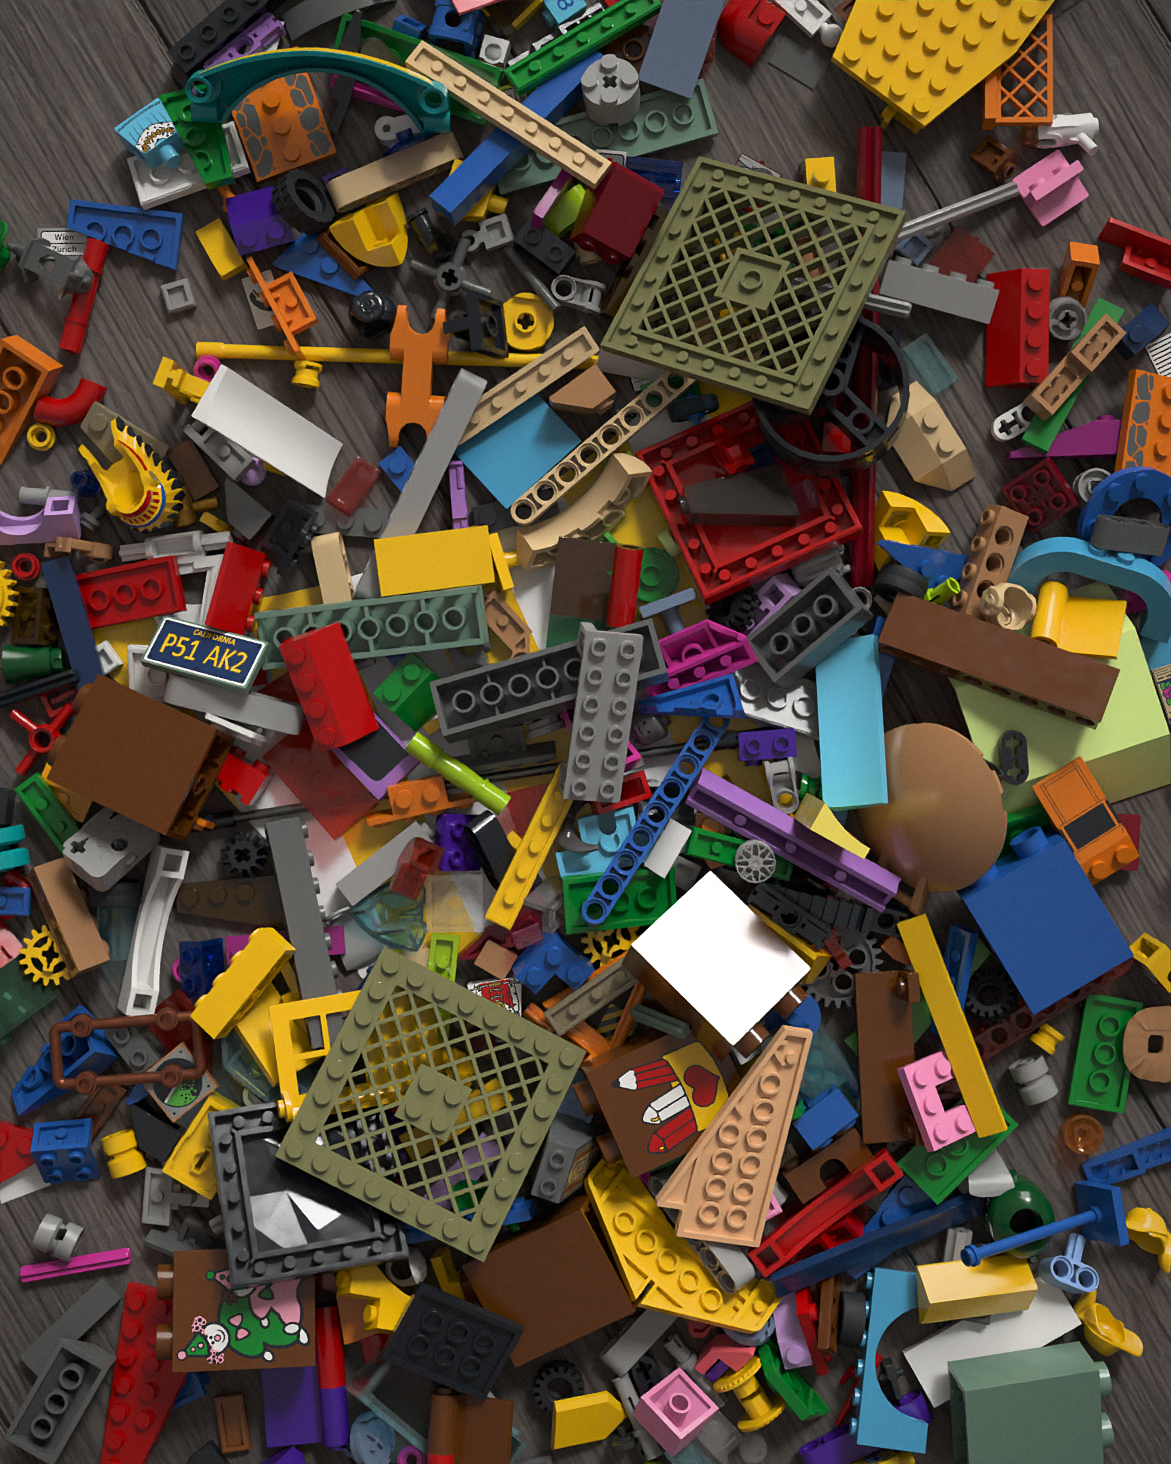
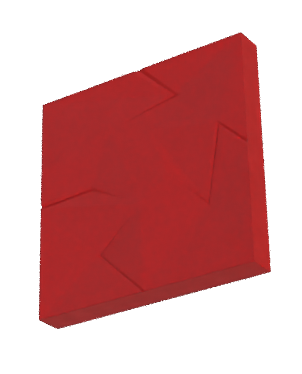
M752 400L635 452V457L643 461L653 471L647 484L705 606L863 536V527L838 478H817L799 473L784 465L775 456L774 458L779 467L772 473L753 480L750 479L748 473L738 480L727 476L710 451L716 447L712 436L728 429L732 437H736L746 449L763 444L764 441L759 435L755 417H753ZM780 406V407H781L782 409H784V410H791V409H788V408H785V407ZM809 420L774 428L778 435L796 448L817 455H826Z

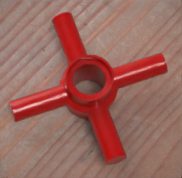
M66 703L50 724L36 725L17 709L10 713L9 718L30 734L29 744L31 749L15 769L19 774L25 776L41 754L49 753L54 741L62 735L60 729L74 713L73 705ZM43 732H47L51 738L50 744L47 747L41 742Z

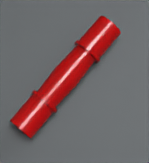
M87 238L82 259L94 275L93 284L86 293L72 294L68 317L64 318L65 324L58 347L63 351L81 355L87 329L90 327L88 320L95 302L99 278L104 274L103 268L109 244L92 238Z

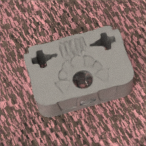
M104 807L86 822L79 831L62 845L64 850L62 852L69 869L94 889L103 892L110 889L159 844L161 837L159 832Z

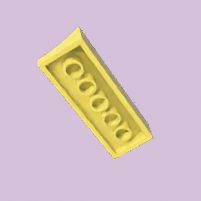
M806 793L793 818L810 830L865 859L870 848L860 843L843 828L824 801Z

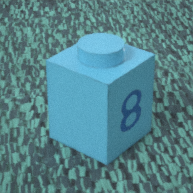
M543 0L544 11L542 16L550 28L553 26L557 28L558 25L587 10V4L584 0Z

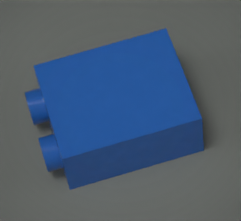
M1039 826L1029 828L1014 837L1010 842L1014 850L1013 852L996 861L988 873L976 882L956 890L1009 979H1011L1021 999L1033 1015L1134 956L1066 841L1052 828L1044 833Z

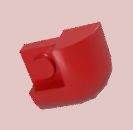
M729 0L717 22L721 44L728 52L750 67H753L785 18L786 13L767 0Z

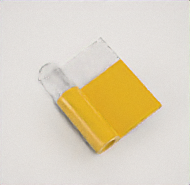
M1071 572L1052 573L1041 580L1036 615L1033 618L1030 638L1084 657L1117 660L1129 590Z

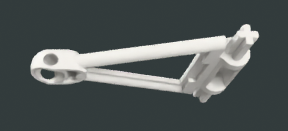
M203 530L147 537L145 542L121 545L119 556H121L122 562L176 555L180 575L207 571L198 623L204 625L224 555L207 556V551L225 549L227 541L233 543V537H231V531L205 534ZM164 616L155 617L158 626Z

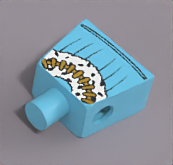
M156 98L114 128L122 144L151 169H155L163 163L168 169H174L181 163L182 158L178 152L184 148V144L159 98Z

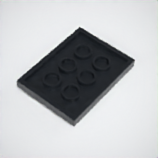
M419 1281L381 1351V1359L485 1401L524 1331L523 1325Z

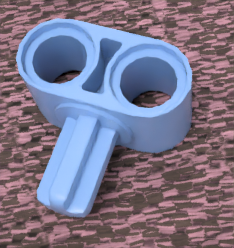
M1070 1233L1064 1256L1046 1258L1039 1263L1038 1274L1042 1281L1072 1294L1091 1292L1097 1288L1099 1284L1098 1273L1092 1267L1080 1262L1085 1244V1238L1082 1235ZM1054 1264H1055V1265L1057 1266V1268H1058V1275H1056V1274L1054 1273V1270H1053V1265H1054ZM1079 1274H1080V1275L1082 1276V1278H1083V1285H1082V1286H1081V1284L1079 1283V1280H1078Z

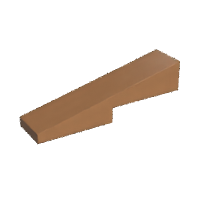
M1105 313L1023 402L1040 419L1045 421L1055 413L1085 377L1099 365L1126 332Z

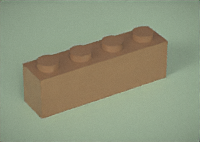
M64 857L34 867L27 875V878L71 978L103 967L110 960V949L106 941L102 940L99 935L97 919L88 910L86 894L82 889H79L75 880L76 873L69 869Z

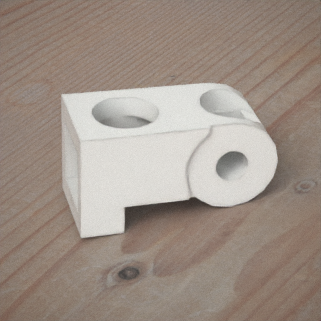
M407 114L396 118L383 116L375 124V133L380 143L387 147L431 137L430 133L420 132Z

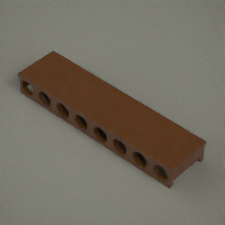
M900 591L896 595L878 639V652L1096 730L1098 723H1101L1120 672L1118 668Z

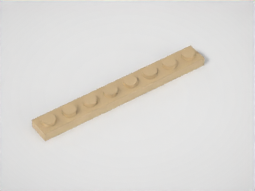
M423 40L405 61L407 69L432 81L441 82L446 86L449 96L594 190L611 169L612 162Z

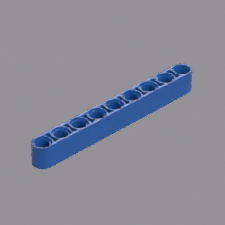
M709 717L702 718L585 901L581 910V918L586 925L597 927L606 920L730 723V718H721L723 721V726L721 727L712 726L709 722ZM704 739L708 744V749L705 751L697 750L694 746V740ZM682 762L690 763L693 767V773L689 775L683 774L679 770V764ZM666 786H674L678 790V797L674 799L666 797L663 789ZM653 809L659 810L663 814V820L659 823L651 821L648 817V812ZM637 833L646 835L648 844L644 847L637 846L633 841V836ZM627 857L632 861L633 868L629 871H623L618 867L617 860ZM606 881L614 882L618 888L617 893L614 895L605 894L602 890V884ZM591 905H596L602 910V917L592 920L587 916L586 909Z

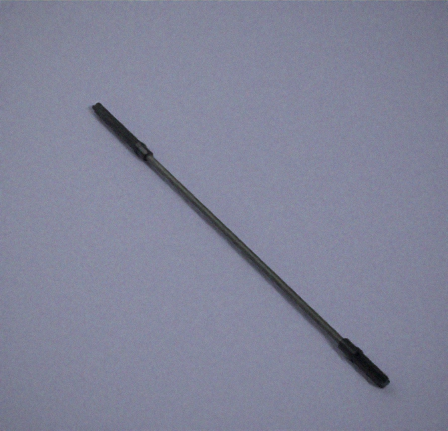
M768 726L736 732L729 730L722 735L712 752L737 749L739 747V733L778 729ZM705 740L694 741V746L697 750L708 749V744ZM687 742L637 751L643 759L678 754ZM561 762L481 774L479 776L484 780L486 778L489 779L490 783L551 774L555 772L558 764H561ZM444 780L447 790L458 788L448 780ZM371 792L239 813H234V810L217 813L208 812L198 817L214 823L213 829L206 827L203 829V831L213 832L217 829L236 827V823L379 800ZM386 795L382 800L389 799V796ZM193 828L191 833L200 831ZM160 833L161 838L168 837Z

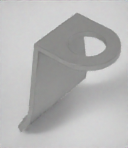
M356 906L342 908L326 917V922H330L331 926L344 925L346 954L340 955L347 971L363 967L378 958L384 945L377 938Z
M996 1148L968 1175L969 1193L977 1197L999 1196L1015 1187L1013 1179Z

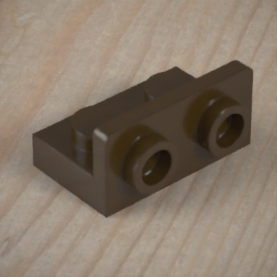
M16 587L19 595L15 596V602L18 603V606L14 608L12 643L57 646L59 624L48 588Z

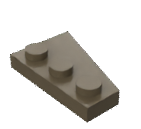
M97 401L92 404L80 427L112 464L123 458V455L114 447L110 423L118 416L124 421L126 426L132 427L136 435H141L143 443L150 444L153 451L158 453L163 461L170 446Z

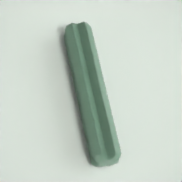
M635 1004L634 1009H630L633 1020L680 1039H686L687 1035L692 1032L687 1022L644 1005Z

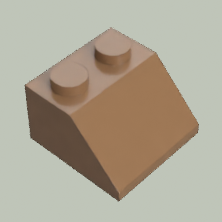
M594 364L550 396L549 404L553 411L593 417L598 413L602 416L614 407L616 391L598 366Z

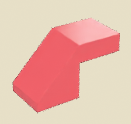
M716 1334L700 1351L694 1369L703 1375L720 1359L734 1371L738 1372L753 1357L756 1346L740 1344L731 1339L727 1334Z

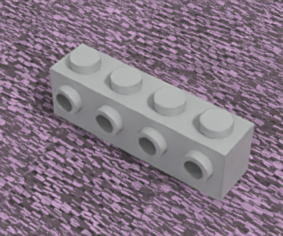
M896 256L894 261L888 260L879 294L986 324L990 323L1000 291L993 289L995 283L978 279L977 284L967 282V275L953 271L950 272L949 276L938 273L939 267L923 263L922 269L911 266L912 260Z

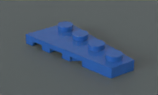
M70 199L67 228L92 239L100 240L109 244V246L178 272L185 217L183 213L152 209L144 210L143 208Z

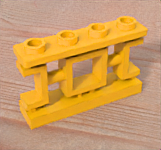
M164 356L153 381L154 386L172 400L184 406L187 405L189 399L198 405L211 383L190 375L174 360Z

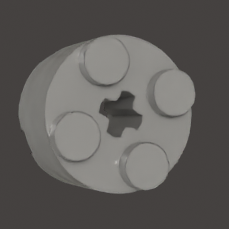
M607 54L586 69L581 77L584 105L589 118L602 126H608V123H618L619 126L631 121L639 111L641 98L639 78L635 68L629 62L617 58L613 54Z

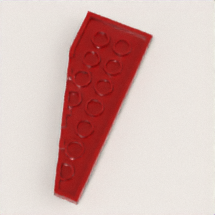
M134 1281L128 1283L100 1464H147L150 1457L149 1453L154 1443L158 1441L175 1406L174 1402L180 1389L184 1388L186 1384V1377L189 1373H172V1360H156L157 1324H173V1300H157V1287Z

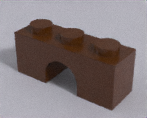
M853 1126L844 1132L839 1130L832 1136L833 1140L824 1148L819 1149L817 1147L812 1150L809 1146L807 1153L801 1157L794 1156L784 1163L785 1168L780 1170V1172L802 1204H805L826 1189L820 1178V1168L824 1162L830 1159H838L844 1168L851 1172L873 1156Z

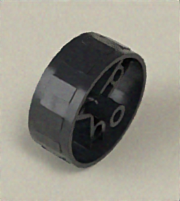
M821 312L815 313V314L806 315L805 318H806V320H807V319L812 318V317H814V316H816V315H818V314H821ZM861 316L858 317L842 352L848 353L849 356L844 359L838 358L811 415L795 410H784L779 405L752 397L753 417H755L762 440L776 458L799 473L817 478H839L854 475L865 470L886 455L898 439L904 421H906L910 386L908 368L903 354L891 336L877 324ZM801 318L789 323L786 327L788 328L802 322ZM818 326L811 328L813 336ZM806 331L791 337L794 344L809 338ZM787 339L772 345L774 353L789 347ZM861 345L876 353L886 363L896 380L899 389L900 408L889 427L849 389ZM768 348L763 349L759 359L770 355ZM773 364V365H770V366H768V367H766V368L772 369V367L774 366V364ZM844 403L853 411L849 417L843 415ZM819 417L824 422H832L859 450L837 456L809 453L787 443L774 431V428ZM861 421L866 423L868 427L860 430L855 428L854 424Z

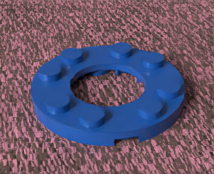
M1145 466L1130 467L1111 474L1093 489V495L1086 507H1082L1078 519L1077 535L1078 539L1090 542L1098 514L1113 516L1120 505L1130 499L1140 497L1151 499L1160 512L1159 523L1171 527V477L1154 468ZM1171 529L1162 556L1139 553L1131 554L1160 567L1171 557Z

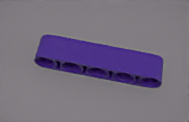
M920 1390L909 1392L903 1395L902 1399L897 1401L895 1399L890 1402L900 1412L917 1419H922L928 1424L934 1419ZM850 1422L804 1444L798 1450V1454L803 1464H850L881 1447L856 1444L853 1441V1436L849 1435Z

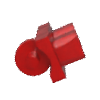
M728 429L713 435L712 437L716 445L715 448L710 450L713 458L720 464L729 478L734 480L742 479L748 473L749 465L755 463L753 455L736 437H732Z

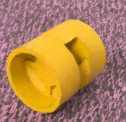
M135 1128L121 1130L100 1139L104 1155L110 1156L107 1165L112 1179L135 1173L147 1167L143 1151L137 1149L138 1141Z

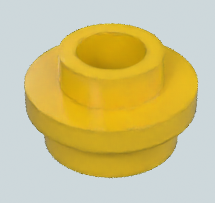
M36 423L29 428L27 441L33 449L47 451L55 444L56 433L50 425ZM45 432L46 440L39 442L38 435Z

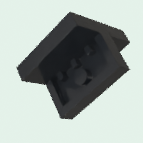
M476 291L466 293L467 314L455 315L453 320L443 322L444 334L470 342L471 351L498 360L509 358L503 301Z

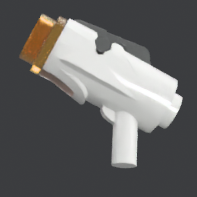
M1070 113L1053 114L1052 126H1021L1022 145L1024 147L1029 146L1030 149H1049L1079 144L1092 156L1099 149L1093 142L1094 135H1098L1099 132L1098 119L1093 118L1091 113L1076 115Z

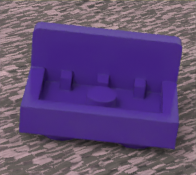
M793 728L742 732L738 734V761H745V767L762 765V759H773V762L787 760V757H797L795 729Z

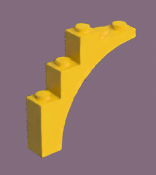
M377 1265L338 1272L336 1277L337 1296L367 1301V1306L363 1312L364 1330L390 1335L411 1297L392 1284Z

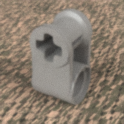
M560 275L553 280L550 292L561 306L573 308L587 314L599 315L601 311L599 308L602 292L606 291V285L592 280ZM565 284L571 289V294L562 297L557 294L555 289L558 285ZM592 292V300L589 302L590 293Z
M792 756L787 757V760L769 763V761H764L767 783L770 787L774 808L785 814L793 813L799 805ZM788 793L792 795V799L787 803H780L777 800L781 794Z

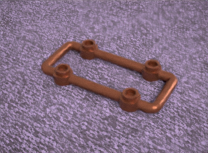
M171 1006L164 1007L157 1014L94 1019L91 1015L82 1013L75 1016L71 1021L57 1022L49 1030L53 1083L59 1089H76L80 1094L88 1095L96 1091L98 1087L162 1082L164 1086L174 1088L179 1086L184 1080L199 1079L206 1071L203 1028L190 1017L193 1013L192 1011L179 1012ZM179 1023L192 1024L195 1068L183 1069L179 1064L172 1063L167 1065L162 1071L98 1076L94 1071L86 1070L76 1078H64L61 1033L72 1032L76 1037L83 1038L90 1035L94 1030L157 1025L160 1029L169 1031L177 1027Z

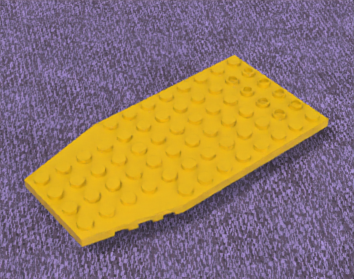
M856 0L831 61L923 130L949 109L952 104L969 93L978 83L1011 59L1055 0Z

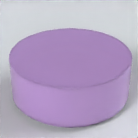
M252 457L257 463L240 480L244 484L254 487L265 481L267 471L263 468L262 462L259 459Z

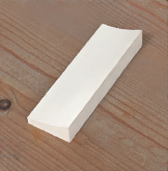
M221 364L191 416L302 486L325 498L331 469L343 444Z
M1036 1273L1033 1277L1038 1290L1028 1310L992 1314L989 1325L956 1319L902 1350L933 1407L935 1408L950 1399L947 1362L1039 1348L1081 1325L1082 1323L1062 1290L1045 1283L1039 1277V1274Z

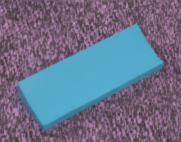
M874 634L848 638L816 665L822 797L829 809L836 812L888 804L878 636Z

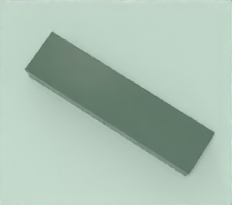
M482 585L254 613V618L257 619L259 640L269 642L270 650L262 664V670L286 667L279 645L285 639L336 622H340L353 659L481 645L489 642Z

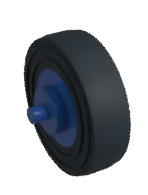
M692 391L686 392V398L668 407V414L671 422L694 421L695 425L701 424L700 419L719 409V402L716 394L693 395Z

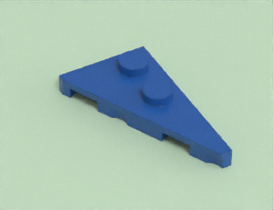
M303 233L272 263L277 270L292 271L293 274L298 275L300 278L312 280L320 285L354 296L360 295L363 291H373L361 277L355 281L316 241L319 236L318 233L315 235Z
M880 539L877 543L897 564L922 575L928 581V589L936 588L949 577L954 578L958 582L962 577V569L969 558L966 554L961 555L925 546L909 545L894 540L883 541Z
M733 673L637 701L641 714L746 718Z

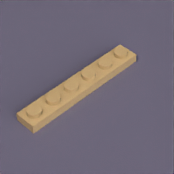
M585 326L483 394L458 446L599 352V347Z

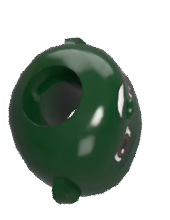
M1015 1169L1008 1170L1013 1179L1014 1188L1005 1191L999 1196L985 1197L986 1230L991 1234L994 1242L1055 1222L1054 1210L1043 1191L1028 1177L1017 1174ZM1021 1209L1030 1210L1029 1219L1024 1225L1020 1227L1010 1226V1220L1017 1211ZM1054 1235L1008 1250L1011 1252L1004 1251V1253L1013 1258L1027 1259L1030 1264L1037 1263V1256L1049 1248Z

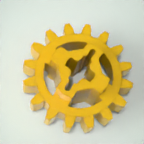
M42 925V933L40 934L33 929L31 932L34 938L32 940L24 938L23 940L28 945L27 949L19 950L21 954L26 955L25 959L19 961L21 965H28L24 972L25 975L33 972L35 974L33 982L36 983L40 978H43L44 986H48L50 980H54L56 985H60L61 977L69 981L70 976L67 967L53 974L54 967L61 962H65L51 931H48L45 925ZM48 937L45 945L41 948H34V945L39 940ZM52 942H54V951L59 954V957L52 960L48 969L47 958L43 956V953L49 952ZM31 958L39 959L42 962L43 972L38 971L34 967Z
M640 926L628 927L631 939L623 936L622 928L615 929L616 938L619 941H613L608 950L605 935L610 936L614 929L586 932L588 936L581 937L582 943H588V946L583 951L585 954L592 952L590 961L593 963L599 959L601 967L618 957H611L613 952L619 949L629 950L631 944L641 936V934H635V931ZM593 938L600 941L602 945L601 953L595 948Z

